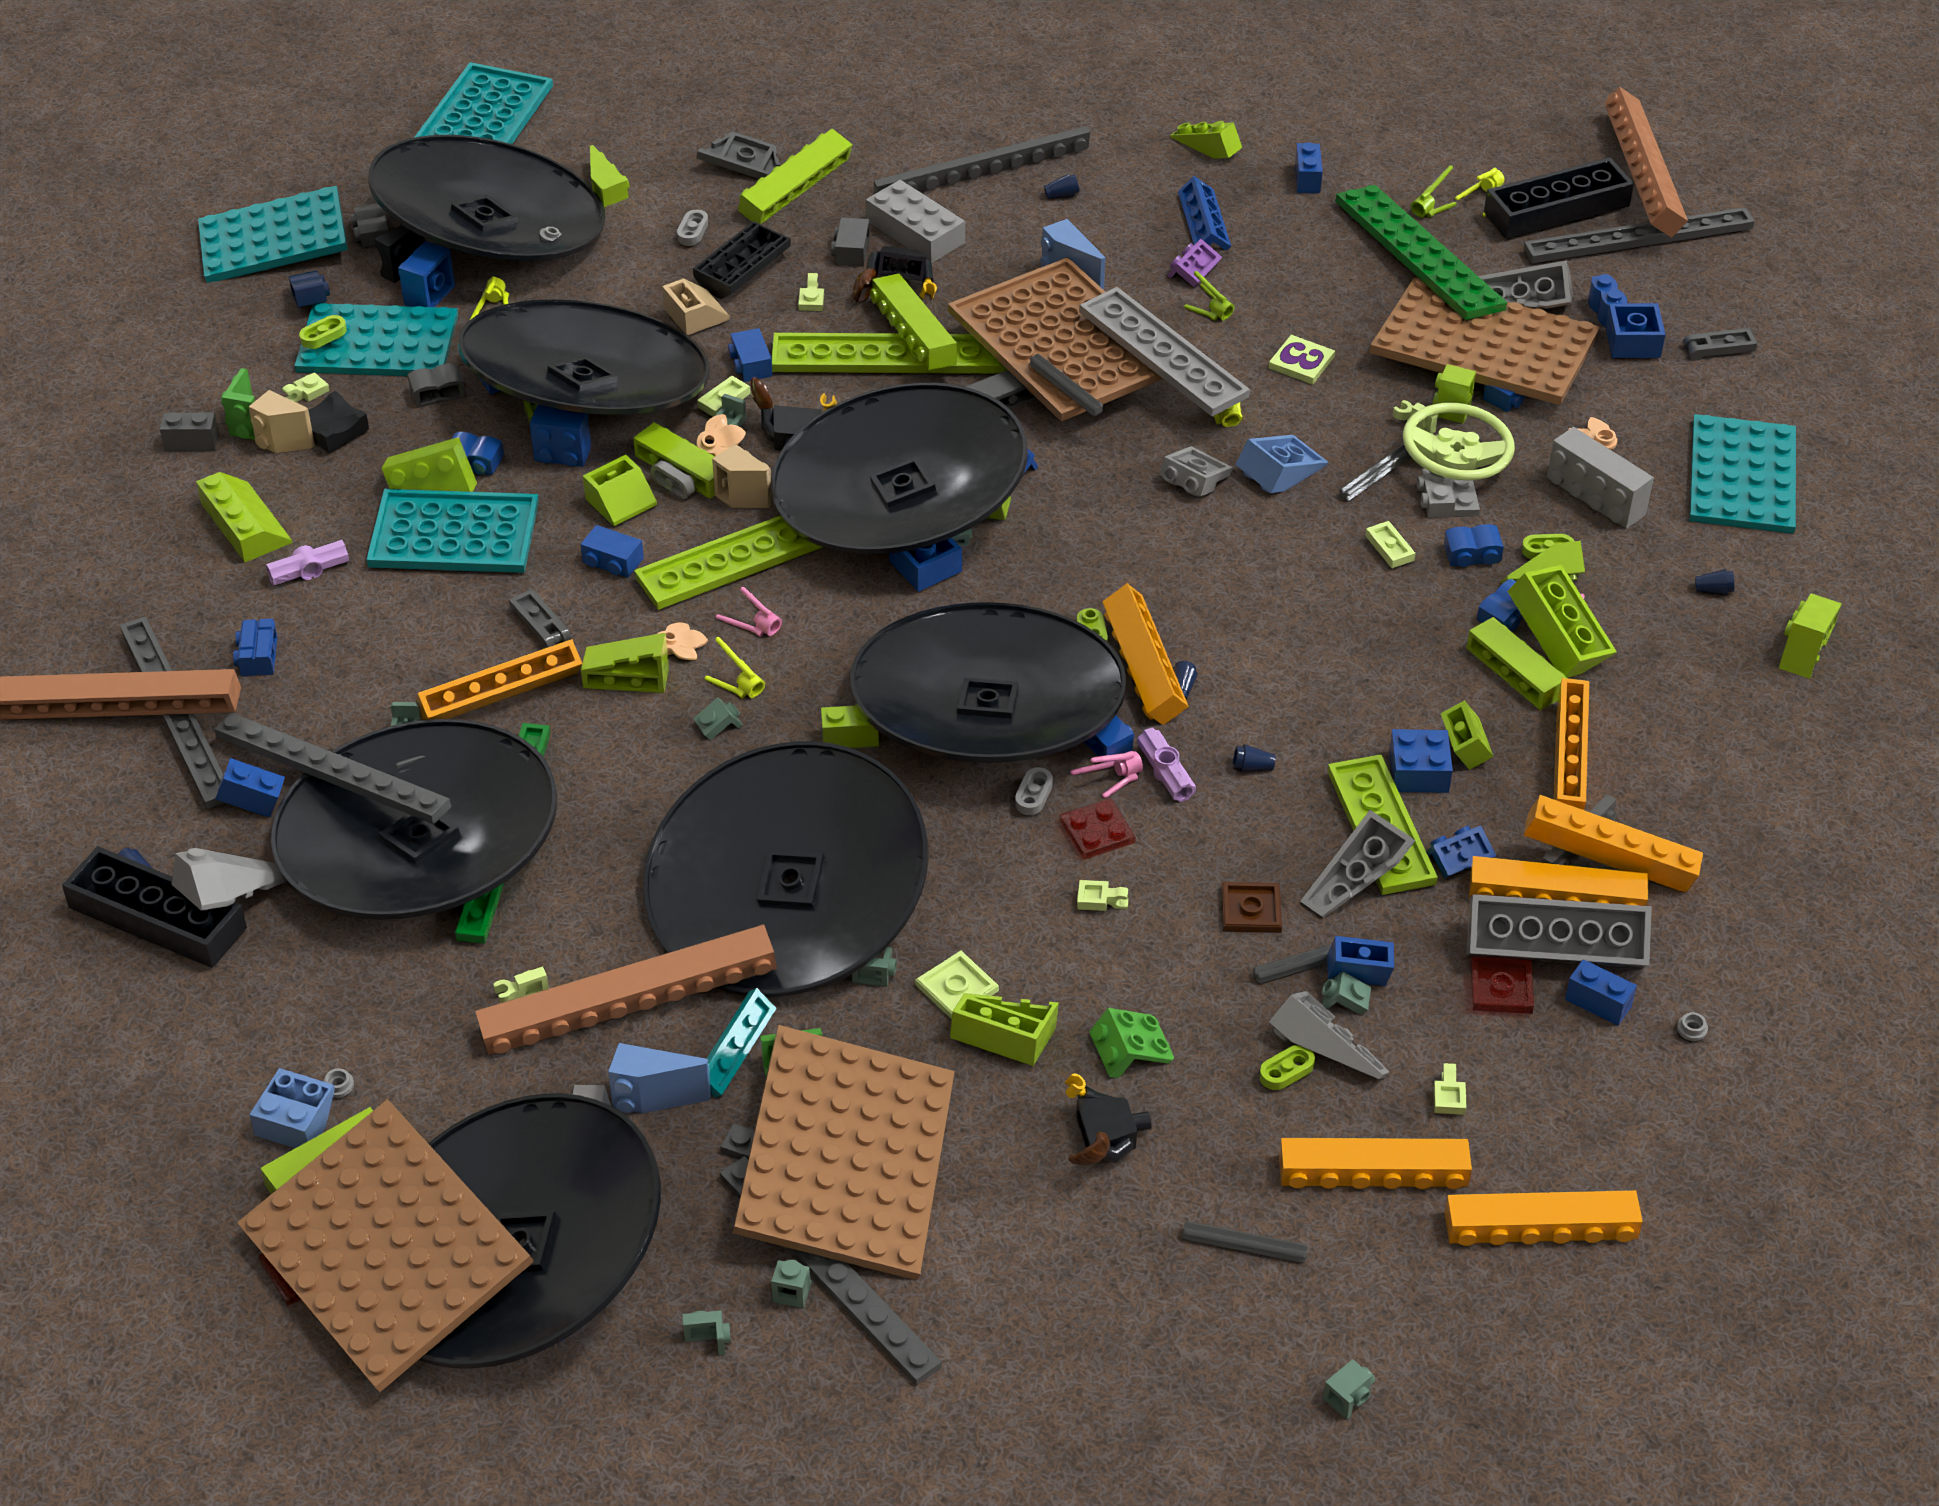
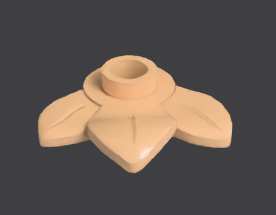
M716 415L707 421L705 431L697 437L696 445L706 450L709 454L717 456L732 445H738L744 439L746 432L739 426L727 425L726 415ZM710 439L713 440L714 443L707 444L705 440Z
M1590 417L1587 429H1578L1610 450L1614 449L1617 445L1615 432L1601 420Z
M673 623L667 626L666 631L657 633H666L667 655L674 654L676 657L684 660H696L697 654L694 649L708 642L704 634L697 630H690L689 625L686 623Z

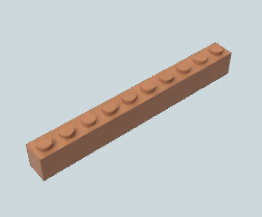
M1619 87L1608 96L1604 103L1651 225L1672 238L1688 222V219L1640 100Z
M234 669L0 677V720L236 712L241 686Z
M760 925L475 1012L488 1055L502 1054L513 1048L532 1045L553 1036H562L576 1029L591 1027L613 1018H621L626 1014L639 1010L651 1009L662 1003L677 1001L699 992H707L712 988L725 984L737 983L748 977L764 975L769 971L777 969L775 954L765 926Z

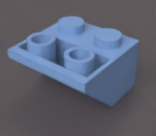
M279 1068L249 1114L255 1136L293 1148H297L319 1136L326 1128L335 1090L334 1085Z

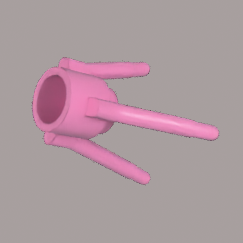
M741 587L740 591L760 610L754 617L755 627L719 614L715 616L720 621L751 631L759 637H762L764 633L772 636L782 625V619L762 605L745 587Z
M1130 751L1123 754L1093 757L1090 761L1092 763L1100 762V764L1070 771V774L1077 775L1114 767L1119 776L1123 775L1126 778L1102 794L1103 798H1107L1129 782L1138 780L1137 773L1142 772L1143 764L1140 755L1136 751Z

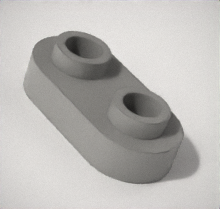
M691 210L685 214L677 229V239L680 244L693 246L701 241L708 227V215L706 212Z
M659 461L651 467V475L654 481L682 499H687L695 492V483L692 477L676 469L672 464Z
M1037 767L1026 772L1015 796V807L1020 813L1035 815L1043 809L1053 784V776L1050 771Z

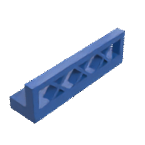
M1193 176L1178 191L1193 243L1195 245L1202 239L1209 246L1214 242L1224 250H1228L1231 247V243L1214 189Z

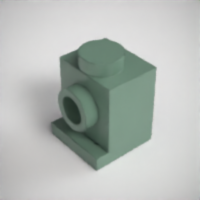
M778 1260L771 1280L772 1301L804 1309L812 1284L809 1267L803 1266L796 1260H787L785 1262ZM783 1289L796 1290L797 1295L783 1293Z
M1352 1359L1325 1382L1323 1399L1347 1420L1352 1415L1353 1406L1355 1404L1361 1406L1371 1394L1370 1386L1375 1382V1377L1368 1368L1361 1367Z

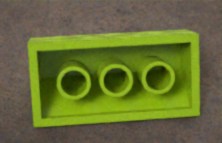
M222 472L196 481L201 504L244 562L293 543L292 539L248 481Z
M1562 565L1526 572L1507 591L1553 666L1558 671H1561L1565 677L1568 678L1582 674L1617 652Z

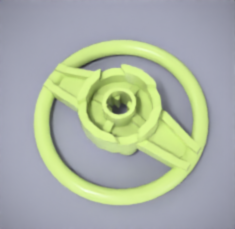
M1439 403L1424 407L1408 419L1403 430L1405 448L1415 462L1436 475L1454 480L1470 481L1494 476L1509 465L1515 451L1512 434L1500 419L1483 409L1462 403ZM1460 413L1476 417L1488 423L1500 434L1503 441L1480 443L1479 435L1474 432L1466 433L1449 428L1440 429L1438 435L1435 436L1416 427V425L1423 419L1435 414ZM1493 464V465L1488 466V467H1486V468L1478 469V467H1483V466H1486V465Z

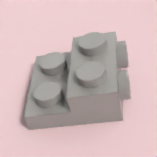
M1190 446L1165 456L1159 475L1172 485L1182 486L1188 493L1194 496H1203L1213 492L1218 481L1230 477L1233 467Z
M1422 469L1421 476H1417V490L1422 491L1420 498L1421 508H1426L1428 518L1479 516L1480 507L1473 480L1449 479Z

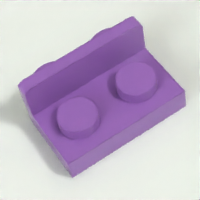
M1200 239L1195 245L1190 243L1182 252L1183 257L1178 255L1170 264L1172 270L1167 276L1171 279L1178 273L1190 285L1195 287L1200 281L1194 275V271H1198L1205 277L1222 257Z

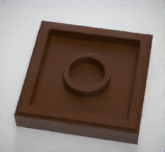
M1222 882L1224 932H1282L1280 883Z

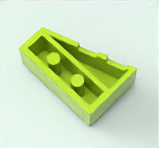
M459 437L388 457L381 468L390 489L473 492L477 485Z
M1812 593L1806 602H1800L1798 610H1795L1792 620H1789L1784 635L1788 636L1779 669L1809 679L1811 678L1815 663H1818L1820 658L1818 654L1821 648L1826 646L1836 624L1842 603Z
M666 633L586 647L581 668L583 688L664 693L669 672Z
M964 993L952 1011L950 1038L1034 1066L1056 1029L1059 1003L1049 1002V1006L1030 1004L1028 999H1021L1020 1003L1003 1002L1002 997Z

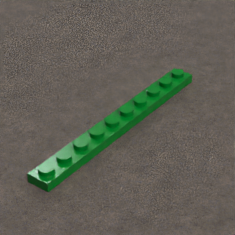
M522 723L519 737L530 743L544 757L551 734L550 725ZM504 883L492 891L464 904L455 932L457 941L486 943Z

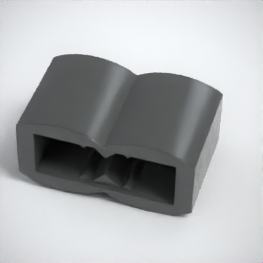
M378 203L354 207L355 213L350 215L356 242L361 241L362 248L376 245L375 239L389 233L384 210Z
M442 364L433 369H417L408 374L409 389L416 406H430L440 401L447 402L461 399L465 396L464 382L456 364Z

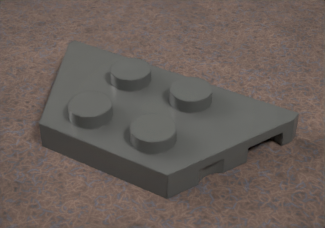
M733 131L726 134L724 138L713 141L710 148L706 150L700 148L697 151V159L757 179L765 178L776 166L780 167L776 145Z

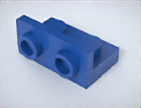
M1481 825L1473 829L1465 826L1455 831V836L1449 839L1445 835L1431 841V847L1426 851L1428 857H1434L1444 879L1470 869L1473 856L1488 858L1496 856Z

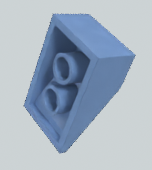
M1068 219L1043 227L1041 266L1044 267L1068 257L1104 290L1105 257Z
M1284 435L1248 439L1236 466L1243 470V474L1246 477L1258 482L1262 490L1273 494L1288 490L1327 466L1329 462L1296 436Z
M622 1043L618 1044L608 1071L612 1105L615 1109L624 1113H647L710 1100L711 1087L708 1059Z

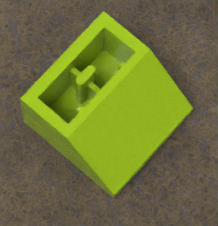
M627 455L583 475L585 499L613 526L657 505V501L640 467Z

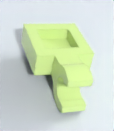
M808 273L807 288H800L799 311H823L824 289H818V273Z
M315 372L293 382L294 385L288 384L282 388V391L289 395L285 398L294 402L306 399L309 402L329 391V385Z
M1403 400L1401 402V409L1396 406L1394 407L1393 417L1398 420H1408L1414 413L1425 406L1420 403L1413 406L1410 402ZM1438 414L1423 419L1416 427L1433 434L1436 432Z
M1080 880L1077 908L1078 910L1107 911V904L1115 909L1127 910L1129 901L1127 898L1128 888H1109V881Z
M543 967L528 970L514 976L515 982L499 980L493 984L495 994L505 992L498 995L500 1003L549 989L547 975Z
M1443 1063L1442 1081H1435L1433 1087L1434 1113L1465 1115L1466 1084L1465 1082H1456V1064Z

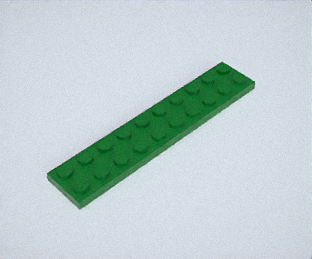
M1368 185L1364 188L1350 189L1336 194L1335 202L1462 318L1468 320L1506 311L1507 301L1380 190L1379 187Z

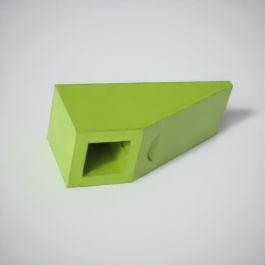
M1217 121L1213 124L1200 122L1196 125L1184 123L1177 127L1178 130L1170 135L1171 138L1213 159L1229 158L1242 148L1234 122L1224 123L1223 121Z
M591 145L592 191L598 194L604 207L627 199L630 187L628 179L620 174L616 166L611 164L602 152H599Z
M1581 541L1553 544L1502 579L1501 584L1509 579L1517 581L1526 572L1562 565L1570 579L1576 581L1577 576L1585 572Z

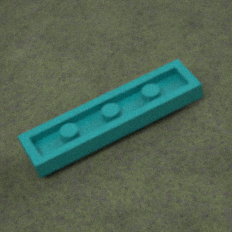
M757 988L749 991L706 1058L709 1065L711 1095L714 1097L722 1096L777 1009Z

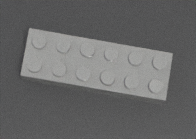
M1473 894L1469 898L1466 956L1580 964L1584 959L1600 966L1645 968L1649 966L1652 906Z

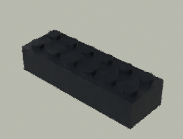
M1609 157L1487 189L1484 213L1504 237L1509 239L1629 207L1634 183Z
M99 846L89 854L62 884L70 909L211 968L217 964L247 928L240 904L234 902L225 907L200 910L172 885V876Z

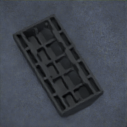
M753 221L693 268V276L702 288L707 289L711 295L723 299L732 294L791 246V238Z

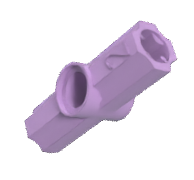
M340 540L315 549L306 545L301 546L293 552L292 556L268 563L265 567L272 586L298 577H302L305 580H310L313 576L314 578L319 577L323 569L349 561V556L344 542Z
M1153 727L1144 730L1138 736L1137 744L1152 765L1154 777L1163 782L1173 800H1178L1179 802L1189 800L1196 792V786L1181 765L1179 752L1168 745L1159 730H1155Z

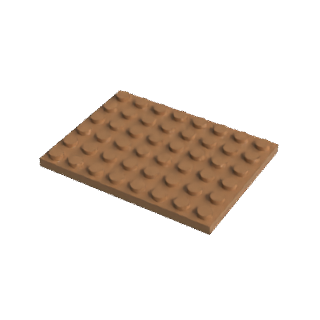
M1068 257L948 304V312L1060 421L1081 414L1086 410L1030 366V358L1036 354H1040L1102 404L1163 380L1156 372L1079 313L1081 304L1105 293V291Z
M1414 277L1371 343L1369 353L1443 373L1447 364L1476 371L1475 382L1499 387L1520 395L1561 405L1597 339L1600 326L1593 325L1588 321L1570 319L1565 315L1547 313L1543 309H1532L1516 302H1507L1506 311L1465 320L1420 278Z
M778 1025L732 1233L918 1280L921 1273L955 1071Z
M388 1099L237 1222L379 1392L391 1384L534 1262L525 1249Z

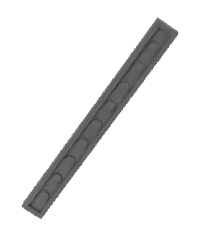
M1085 126L874 180L873 195L898 180H902L920 192L947 184H955L970 178L975 179L982 175L997 173L1013 167L1017 168L1028 163L1060 157L1063 154L1079 152L1089 148L1090 131Z
M1746 207L1686 216L1688 222L1672 238L1651 225L1650 222L1525 241L1523 250L1531 263L1749 230L1753 229L1755 221Z
M146 616L120 625L121 633L140 672L172 671ZM194 714L162 715L206 808L210 809L224 804L225 802L215 799L223 772Z
M231 713L214 728L217 738L434 824L451 808L450 799L240 715Z
M745 1156L720 1172V1179L739 1199L748 1162ZM785 1247L803 1266L809 1267L810 1274L916 1386L942 1368L941 1360L848 1263Z

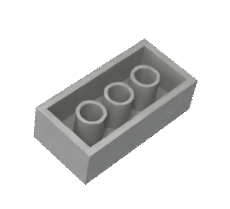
M898 180L866 199V219H869L871 225L908 249L917 250L926 256V259H929L931 263L965 243V221L902 180Z
M1572 427L1553 440L1547 478L1552 483L1567 490L1572 496L1584 501L1592 509L1601 512L1610 518L1612 522L1618 523L1625 529L1646 515L1654 477L1575 427Z

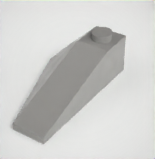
M1567 261L1478 276L1505 301L1510 303L1516 302L1522 306L1546 309L1572 304V283Z
M1369 810L1300 902L1322 918L1326 917L1396 866L1415 840Z
M191 848L186 852L175 853L172 885L200 910L229 906L234 903L235 898L242 895V897L248 898L253 896V890L255 889L267 890L286 882L276 863L199 848Z
M1307 991L1291 994L1269 1021L1275 1027L1273 1029L1275 1034L1284 1041L1290 1040L1295 1044L1378 1079L1389 1074V1071L1367 1048L1360 1044L1355 1046L1352 1043L1354 1040L1353 1034L1348 1029L1342 1028L1337 1024L1334 1025L1331 1022L1335 1016Z

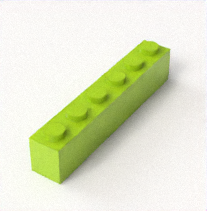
M830 129L825 134L821 133L810 145L806 144L795 156L791 155L780 167L776 166L765 178L761 177L750 189L746 188L739 196L738 211L752 222L764 223L849 159L853 144L834 129Z
M900 274L872 279L871 301L878 306L881 314L887 317L890 325L895 327L899 336L907 342L909 349L915 352L919 361L923 362L928 370L956 365L957 343Z

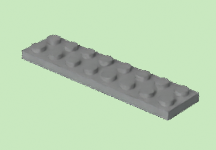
M1118 287L1080 305V314L1210 416H1214L1249 398L1250 389Z

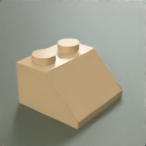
M270 390L249 406L255 442L260 448L268 449L274 453L310 449L315 446L307 407Z

